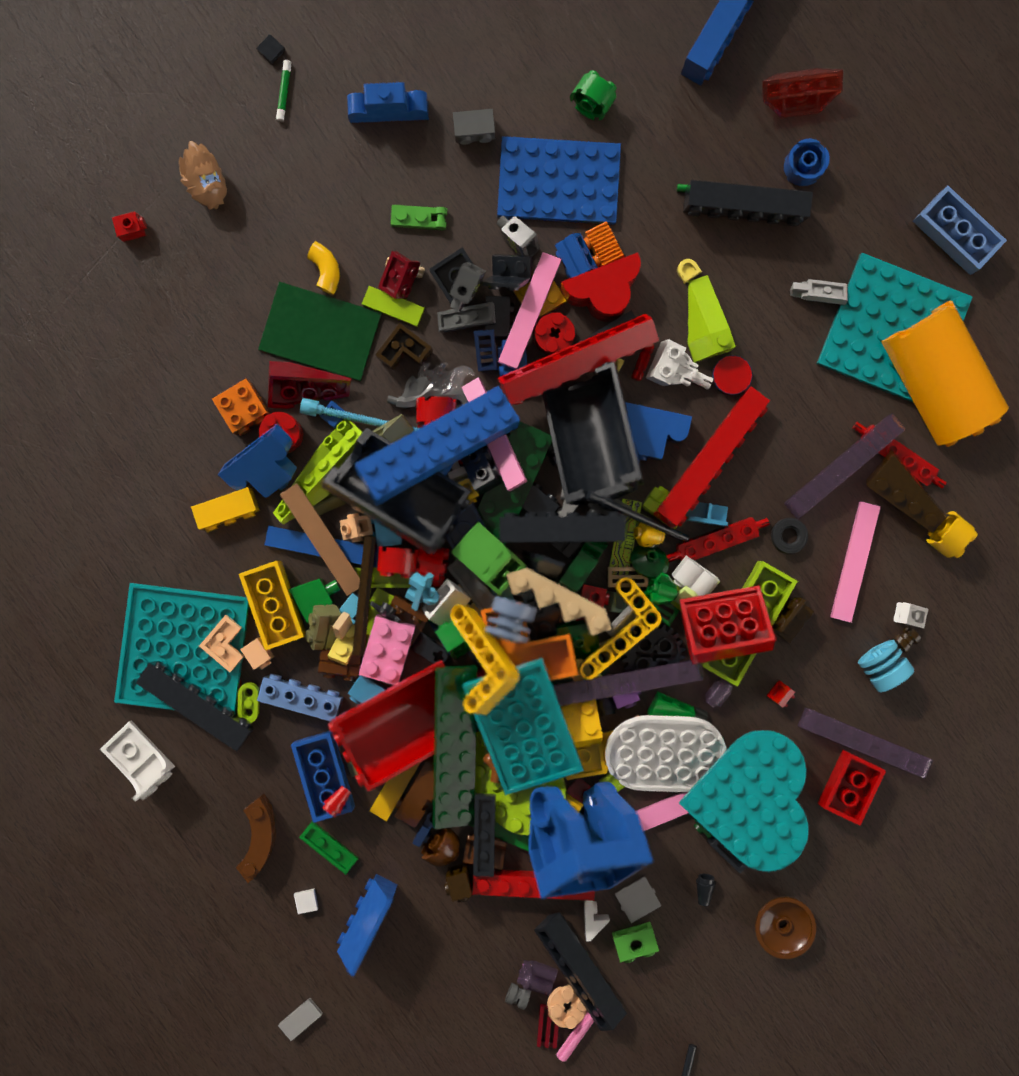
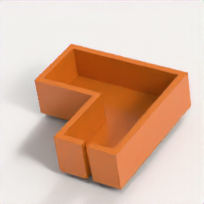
M492 608L481 610L482 620L485 625L496 628L497 623L488 621L489 617L499 618L500 614L491 610ZM523 621V626L528 628L527 622ZM520 631L521 636L528 638L527 643H513L494 636L515 667L542 658L550 680L579 675L571 634L531 642L530 633Z

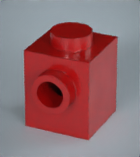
M133 211L112 217L116 235L123 242L146 236L144 230L147 228L145 219L137 212Z

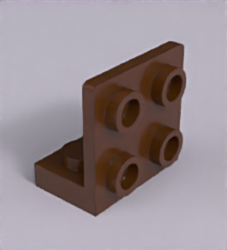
M395 595L391 601V606L397 609L395 615L401 621L416 625L410 648L429 619L421 608L415 611L411 608V602L399 595Z

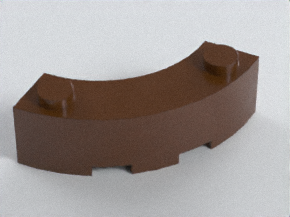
M434 755L426 759L405 798L400 797L395 806L398 809L395 817L416 828L433 799Z
M262 794L243 810L251 827V843L245 858L236 866V869L247 883L254 879L264 867L275 844V815L265 794Z

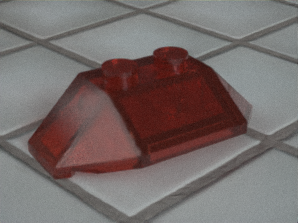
M812 68L777 73L762 81L763 102L781 118L819 113L843 91V70Z

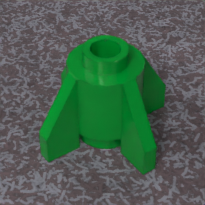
M662 572L655 579L649 578L647 591L643 592L651 603L657 605L671 603L678 596L676 584L669 575Z

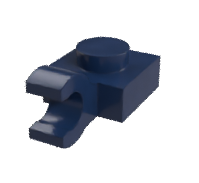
M432 811L428 812L425 822L413 840L412 844L420 847L422 842L426 844L432 834L429 832L430 828L433 827V821L430 819Z

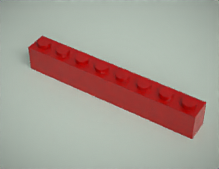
M643 314L499 377L498 380L505 397L511 405L521 404L531 396L537 397L547 389L558 388L563 382L576 380L586 372L596 371L595 369L604 363H615L618 358L631 356L641 348L645 349L653 346V343L659 341L653 318Z
M752 386L744 392L654 512L657 518L672 529L677 525L679 527L682 526L688 518L685 514L689 509L691 511L694 510L699 503L697 498L700 494L705 495L711 487L709 482L712 478L716 479L723 471L720 467L723 463L727 464L734 456L732 451L735 447L739 448L746 440L744 435L747 432L751 433L756 427L757 423L755 420L758 416L762 418L769 408L766 406L770 402L769 399Z

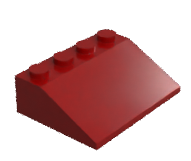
M760 585L679 600L692 664L773 650L775 637Z

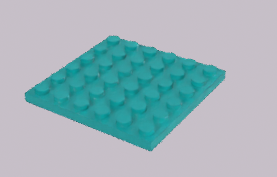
M861 253L847 285L848 301L846 305L840 304L816 364L914 403L881 341L898 331L906 330L931 315L932 310L947 301H953L964 321L973 297Z
M130 583L114 702L174 710L136 684V681L150 662L161 661L168 666L167 669L169 671L181 674L185 678V682L197 685L201 688L200 692L206 696L211 695L215 697L219 705L231 708L235 712L234 715H236L242 660L232 672H229L199 645L222 618L228 615L242 627L230 644L243 654L240 649L245 645L249 613L247 597Z

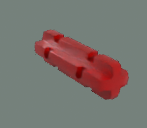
M654 345L649 348H642L643 352L640 353L635 366L636 370L632 374L634 380H642L644 376L643 371L647 368L651 358L650 354H652L655 347Z

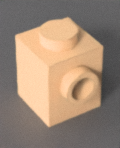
M261 637L256 638L240 649L253 669L259 667L261 670L271 664L270 659L274 657L270 649L265 650Z

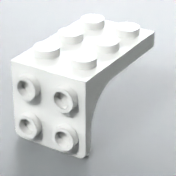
M132 720L100 749L133 784L136 790V795L132 798L134 801L140 798L144 800L158 789L157 786L165 782L172 775L171 770L175 767Z

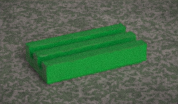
M639 598L636 603L639 608L643 606L641 605L643 600ZM652 603L658 611L670 617L668 621L661 617V622L670 627L680 610L670 603L663 604L674 611L671 614ZM649 613V615L656 618L655 614Z

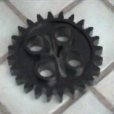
M663 623L660 628L657 626L643 638L648 639V646L646 648H640V640L624 653L626 657L621 658L622 662H627L623 669H630L627 675L629 677L635 675L633 678L635 682L641 679L640 684L642 686L647 681L649 687H652L654 682L660 687L661 681L667 685V678L670 677L672 680H675L674 672L680 674V671L677 669L678 666L684 667L680 659H686L681 654L686 649L679 647L683 640H676L679 634H672L673 629L671 627L665 631L666 625ZM638 627V629H639L638 632H636V631L633 630V629L631 630L632 633H633V637H637V636L640 634V628H639V627ZM666 640L668 647L665 650H660V643ZM654 650L657 654H670V657L655 655L652 659L649 655H636V652L651 654ZM641 659H646L647 661L644 668H638V662ZM663 660L666 661V667L658 670V663Z

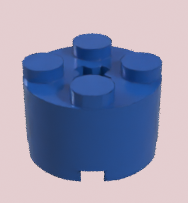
M803 139L791 149L784 161V172L790 183L808 186L817 182L829 165L830 157L828 150L820 144L821 142L815 139Z

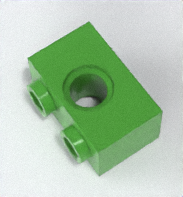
M650 922L612 932L620 962L629 963L636 960L637 957H650L659 951ZM635 940L641 942L638 947H632L631 943Z

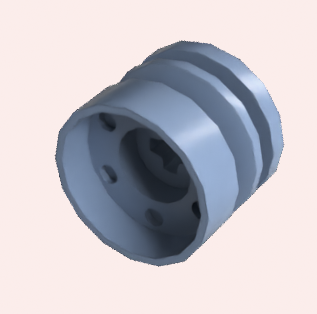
M495 596L491 610L500 615L499 618L489 617L488 621L497 623L496 628L486 626L485 631L506 641L527 643L528 638L521 636L520 631L530 633L531 630L523 626V621L533 622L537 608Z

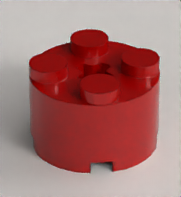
M550 313L538 321L534 339L541 353L549 356L573 344L575 338L574 325L562 313ZM551 332L559 333L558 338H551Z
M432 396L428 401H425V397L416 398V423L418 428H422L457 409V399Z
M274 412L266 415L259 427V437L278 424L292 439V447L288 454L300 446L303 440V429L294 417L284 412Z
M379 546L377 571H380V576L392 577L394 573H400L402 578H411L416 573V568L418 569L419 562H417L419 550L416 549L415 553H412V549L386 547V551H384V547Z
M441 547L440 550L437 549L435 553L432 552L431 554L422 549L419 550L417 558L419 564L416 572L424 577L428 573L433 574L432 587L440 588L445 581L444 574L448 570L450 549Z

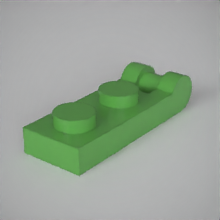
M392 205L391 227L445 230L447 224L445 216H447L448 209L445 207ZM432 216H437V221H431Z

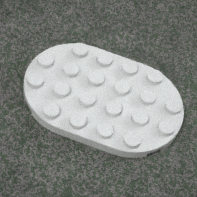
M644 715L628 719L615 728L606 743L605 759L611 775L627 788L640 791L688 792L725 753L726 745L717 728L703 719Z

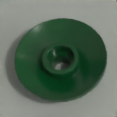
M639 545L631 552L630 562L637 573L646 578L655 579L661 572L665 574L669 568V560L666 554L658 547H643Z

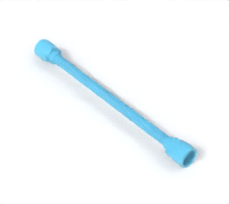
M303 398L300 405L301 414L315 417L317 414H327L350 421L377 425V427L389 422L342 410L325 408L324 405L319 404V401ZM413 427V429H414L413 432H415L416 430H418V429H420V428H417V427L415 428V427Z

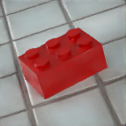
M842 750L818 804L824 809L861 826L886 770L846 750Z

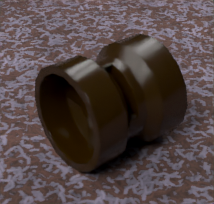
M908 625L903 629V634H897L892 638L897 643V647L904 653H908L913 644H918L922 641L919 634Z

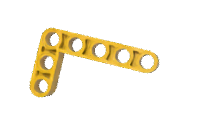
M630 578L619 579L616 582L615 588L637 617L580 663L578 670L585 679L595 678L661 623V615ZM623 581H627L630 584V590L627 593L620 589ZM636 597H640L643 600L641 608H636L633 605ZM649 613H653L656 616L653 624H649L646 621V616ZM635 625L640 628V634L637 637H633L630 633L631 628ZM619 638H622L625 642L621 650H617L614 645L615 641ZM606 651L609 654V659L602 663L599 660V654ZM587 664L593 666V672L590 675L583 673V667Z
M458 604L451 610V620L488 673L466 696L464 708L469 713L486 715L517 684L519 673L490 632L485 631L486 625L473 608Z

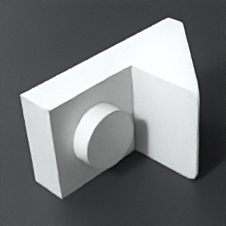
M899 602L896 606L894 621L924 628L928 609Z
M584 900L586 941H591L610 921L607 914L594 915L597 914V901Z

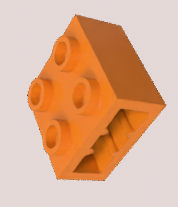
M247 378L212 398L229 429L235 435L239 434L241 436L250 431L251 426L255 424L260 425L264 417L270 414L251 381Z

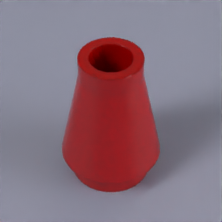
M342 785L324 801L325 804L322 808L333 817H336L337 814H341L352 792Z

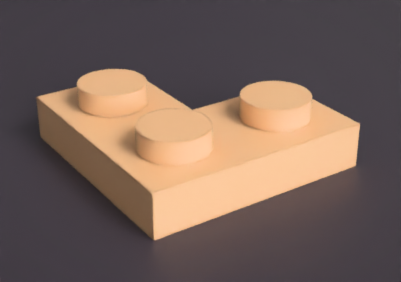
M225 615L199 647L227 671L232 672L244 657L243 654L230 644L242 627L228 615Z

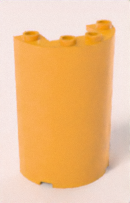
M953 301L945 302L932 310V314L906 330L898 331L881 341L937 446L946 445V447L954 445L958 440L971 434L977 436L983 433L986 426L999 423L1001 421L1000 417L1009 409Z

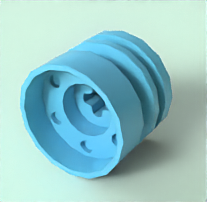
M889 640L873 647L858 661L859 666L865 668V674H873L870 682L877 692H885L898 686L914 672V668L907 658H899L902 650L897 648L895 640Z

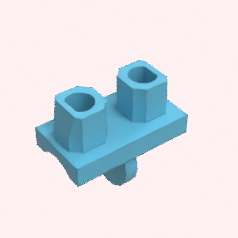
M416 572L410 578L409 584L412 586L406 592L405 597L413 602L411 608L415 611L418 610L421 602L431 605L439 600V593L435 588L431 587L434 577L431 573L424 577Z

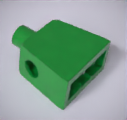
M322 578L289 589L307 623H309V614L313 612L314 605L326 606L335 604L336 602L332 595L341 590L336 580L325 584Z

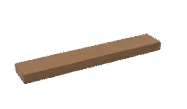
M296 483L280 494L282 499L346 595L348 596L359 589V575L299 484Z

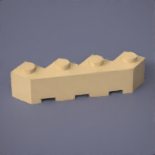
M527 568L506 574L512 594L532 589L538 608L558 602L563 620L566 622L583 616L590 635L611 629L604 608Z

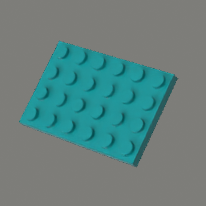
M542 658L516 666L515 668L519 673L517 684L486 715L474 714L505 795L583 771L582 763ZM485 677L464 683L463 688L466 696Z

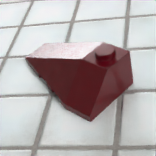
M269 361L267 408H293L294 405L301 404L303 398L315 401L321 399L328 401L348 397L351 378L291 362Z

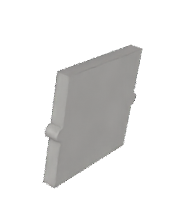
M645 876L615 893L621 904V910L625 911L631 923L661 907L655 895V889L651 888Z

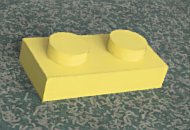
M354 624L342 640L336 638L328 654V659L347 666L353 651Z

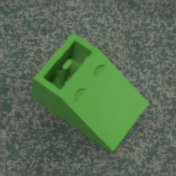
M479 522L472 527L451 551L453 555L499 596L509 586L506 574L524 569L527 566Z

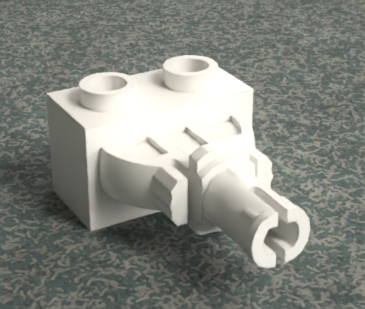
M669 339L661 342L646 376L647 379L662 386L671 384L689 386L693 382L708 390L711 386L709 382H713L712 377L698 372V369H696L698 364L692 362L690 356L685 353L686 347Z

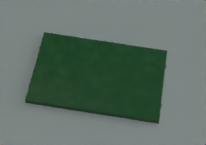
M279 282L258 350L361 381L382 313Z

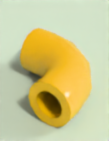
M315 241L310 247L307 259L315 263L320 270V278L316 286L324 292L334 295L340 279L339 264L330 250Z

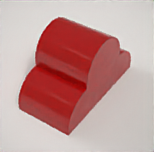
M637 252L562 281L560 291L566 302L576 307L587 306L592 316L600 321L610 322L618 319L624 313L629 303L630 287L633 285L640 270L641 261Z

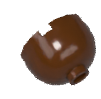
M451 828L436 829L438 832L434 837L431 835L427 843L423 844L421 853L424 855L422 856L423 860L433 866L442 867L450 862H454L458 858L460 841L457 834Z

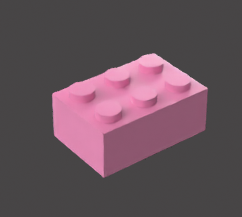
M377 614L359 675L393 685L398 684L416 625L404 621L397 623Z

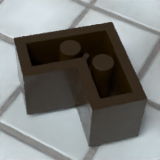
M399 323L375 355L377 359L394 371L405 355L419 366H422L433 352V349L429 344Z

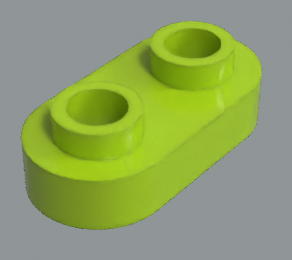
M247 682L238 691V717L240 719L243 717L251 723L259 716L260 702L257 701L260 690L255 683ZM247 689H251L253 695H249ZM246 709H251L253 713L248 714Z

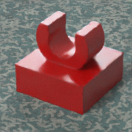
M779 680L766 696L783 708L788 707L787 702L790 698H795V691Z

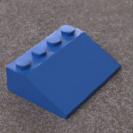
M378 874L375 875L374 879L369 878L364 888L367 890L365 897L360 896L355 906L358 910L355 915L351 914L346 924L349 926L347 932H342L337 941V944L340 945L337 952L349 974L353 977L392 902L397 888V884Z

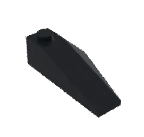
M523 550L522 555L529 570L555 583L564 563Z

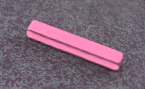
M586 1011L583 1020L576 1025L557 1052L556 1056L562 1062L567 1061L593 1024L594 1020L588 1011Z

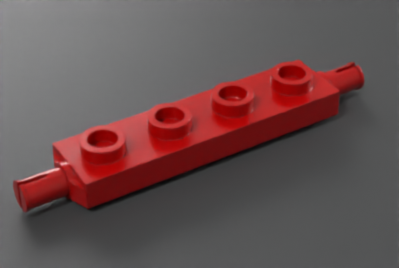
M857 421L852 429L862 434L860 441L883 457H886L892 449L912 475L924 485L928 486L934 483L941 489L944 487L943 485H946L947 482L937 476L938 468L875 425H870L866 428Z
M749 517L692 538L687 542H681L677 544L676 552L666 556L669 563L677 559L682 561L686 555L693 560H697L759 537V529L770 526L767 518L756 522L753 517Z

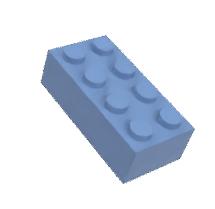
M946 186L913 220L924 233L969 275L980 270L1007 241L949 186Z

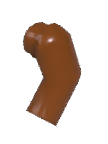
M487 753L483 761L492 770L490 781L500 783L490 754Z

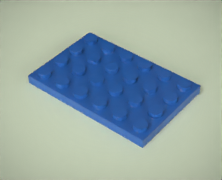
M502 136L497 217L501 218L505 215L507 218L516 216L518 219L598 224L607 221L608 224L615 225L621 144Z

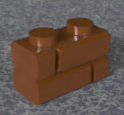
M331 649L321 650L318 673H323V677L335 678V675L343 676V680L355 681V677L358 678L360 676L359 671L363 656H354L352 654L347 666L328 659Z

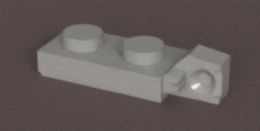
M812 279L802 283L793 282L790 288V296L801 297V299L846 305L848 301L847 284Z

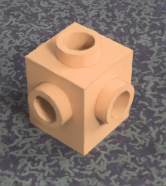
M359 513L347 515V519L340 520L343 540L351 539L352 543L364 541L363 537L373 535L371 519L366 515L359 516Z

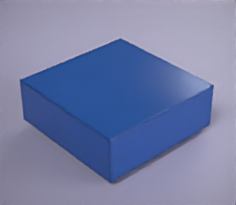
M332 400L326 406L330 409L344 411ZM327 414L319 415L334 428L343 420L342 417L337 418V416L332 417V415L329 416Z

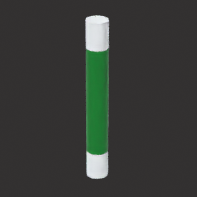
M284 60L276 115V120L283 122L285 117L292 64L288 60Z

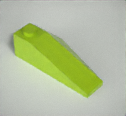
M708 275L688 281V347L694 363L730 352L736 347Z

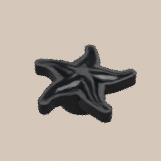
M371 601L370 605L379 614L397 623L401 621L395 615L397 609L386 602L378 605Z

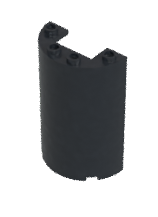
M614 362L604 363L602 367L595 369L598 375L593 376L588 381L576 382L574 386L569 388L561 385L555 389H547L542 393L566 504L584 505V501L597 504L587 499L589 491L601 496L606 495L615 500L638 490V484L639 486L644 484L618 369Z
M366 428L357 438L353 452L339 469L333 467L323 479L322 489L428 554L435 553L445 543V535L450 536L456 526L453 523L460 511H465L469 505L470 500L468 497L471 491L442 473L437 472L376 506L356 473L355 464L393 443Z

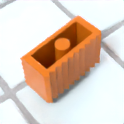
M607 221L585 232L584 241L588 249H591L597 267L625 257Z

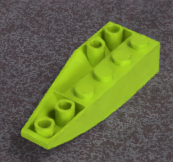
M344 419L334 431L324 439L293 483V485L299 484L312 506L331 494L322 489L323 479L333 467L339 469L353 452L357 438L362 434V431L350 420ZM282 499L273 514L280 523L285 524L295 517Z

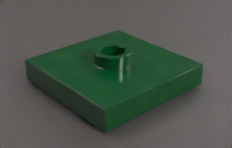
M585 620L556 625L557 636L571 634L576 659L588 657L599 648L598 634L590 635L588 633Z

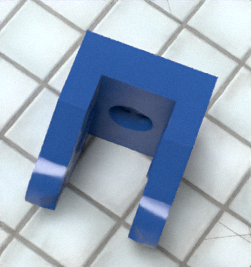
M607 781L598 782L589 790L584 791V819L565 800L563 793L558 787H538L532 792L530 797L531 819L528 851L541 899L611 889L653 862L638 813L618 794L612 783Z

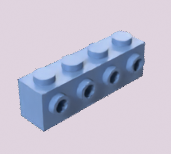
M277 674L263 677L257 701L327 721L338 717L343 701V696H339V692L334 690L321 691L319 686L309 684L308 687L300 685V681L289 679V681L282 680V676Z

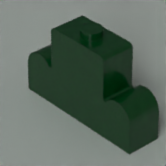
M584 542L556 581V584L576 594L598 563V558L602 555L608 543Z

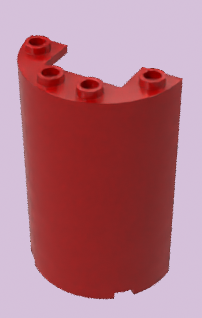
M440 660L330 720L331 723L328 726L337 745L344 747L345 751L342 754L347 764L350 762L353 764L358 774L355 778L359 786H365L368 792L434 755L435 668L445 667L443 661Z

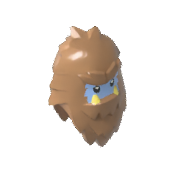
M189 141L188 150L185 149L183 158H179V170L182 177L180 181L188 188L186 191L192 195L191 198L198 201L201 205L207 206L209 210L217 209L220 204H224L223 199L227 194L222 170L219 168L215 156L204 145L199 144L198 146L195 142Z

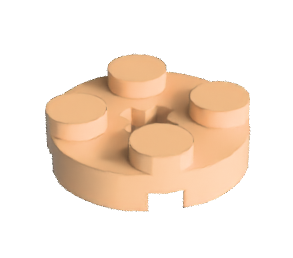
M571 985L557 987L552 991L547 1001L550 1019L556 1025L563 1028H575L583 1020L587 1011ZM571 1001L570 1009L564 1011V1003L568 1004Z

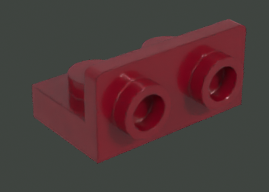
M392 251L378 288L395 299H407L411 293V287L415 277L418 275L421 263L410 260L397 251Z

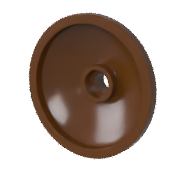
M779 897L767 902L761 908L755 921V933L758 942L767 953L777 958L791 959L802 955L811 947L816 936V921L810 909L801 901L791 897ZM785 921L784 926H779V923Z

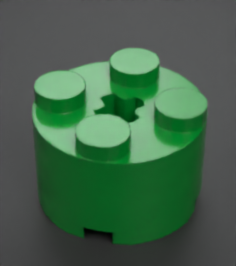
M590 70L589 73L583 75L571 93L570 101L572 103L574 100L577 104L575 106L576 110L583 116L592 120L598 117L599 120H602L616 100L615 91L617 87L613 82L606 81L600 77L596 71Z

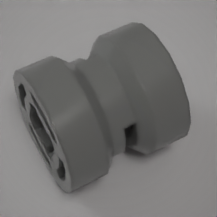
M511 983L505 1003L510 1005L516 1004L518 1008L525 1010L531 990L527 988L521 989L517 984Z

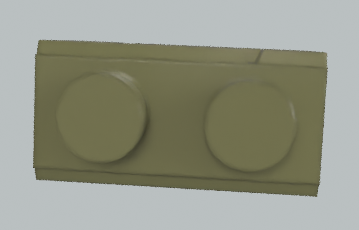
M314 605L313 612L309 614L308 618L310 628L305 633L306 642L309 643L311 649L328 650L332 648L336 640L332 626L341 615L336 605Z

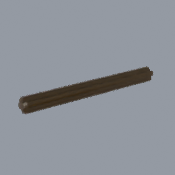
M374 536L364 537L352 651L354 656H364L376 546V537Z

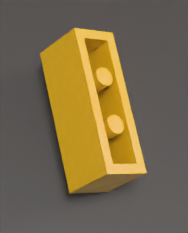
M249 487L191 507L198 529L205 530L206 532L218 529L217 525L223 523L225 526L234 524L236 519L240 517L244 519L254 517L255 512L260 511L253 489Z

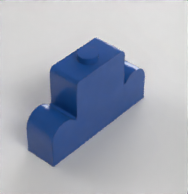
M405 83L364 84V94L351 93L347 95L350 123L429 120L427 93L421 90L406 92Z
M625 402L639 460L647 461V458L660 460L663 458L667 437L671 442L679 443L688 436L692 416Z
M276 424L225 463L218 476L235 490L244 489L249 482L264 497L270 496L278 489L283 490L297 469L286 457L292 447L291 437Z

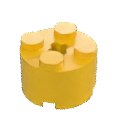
M951 511L946 513L949 516L933 533L928 532L927 535L930 536V539H926V541L946 558L953 556L959 558L965 552L964 548L978 534L971 524L956 512Z

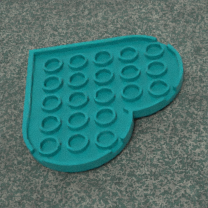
M751 731L738 738L678 802L742 863L756 870L776 871L789 866L801 855L807 843V818L802 807L796 801L806 779L805 761L799 748L789 738L775 731Z

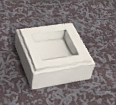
M315 889L294 893L298 914L318 910Z

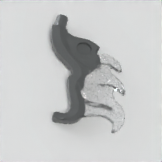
M430 362L425 363L419 369L418 379H415V376H411L408 379L402 396L397 398L389 395L387 403L396 405L397 408H413L416 406V398L425 397L426 400L432 396L460 400L464 405L468 403L462 389L464 378L468 374L474 376L475 373L468 366H458L454 370L446 371L444 368L448 363H442L435 369L428 371L427 368L430 366Z

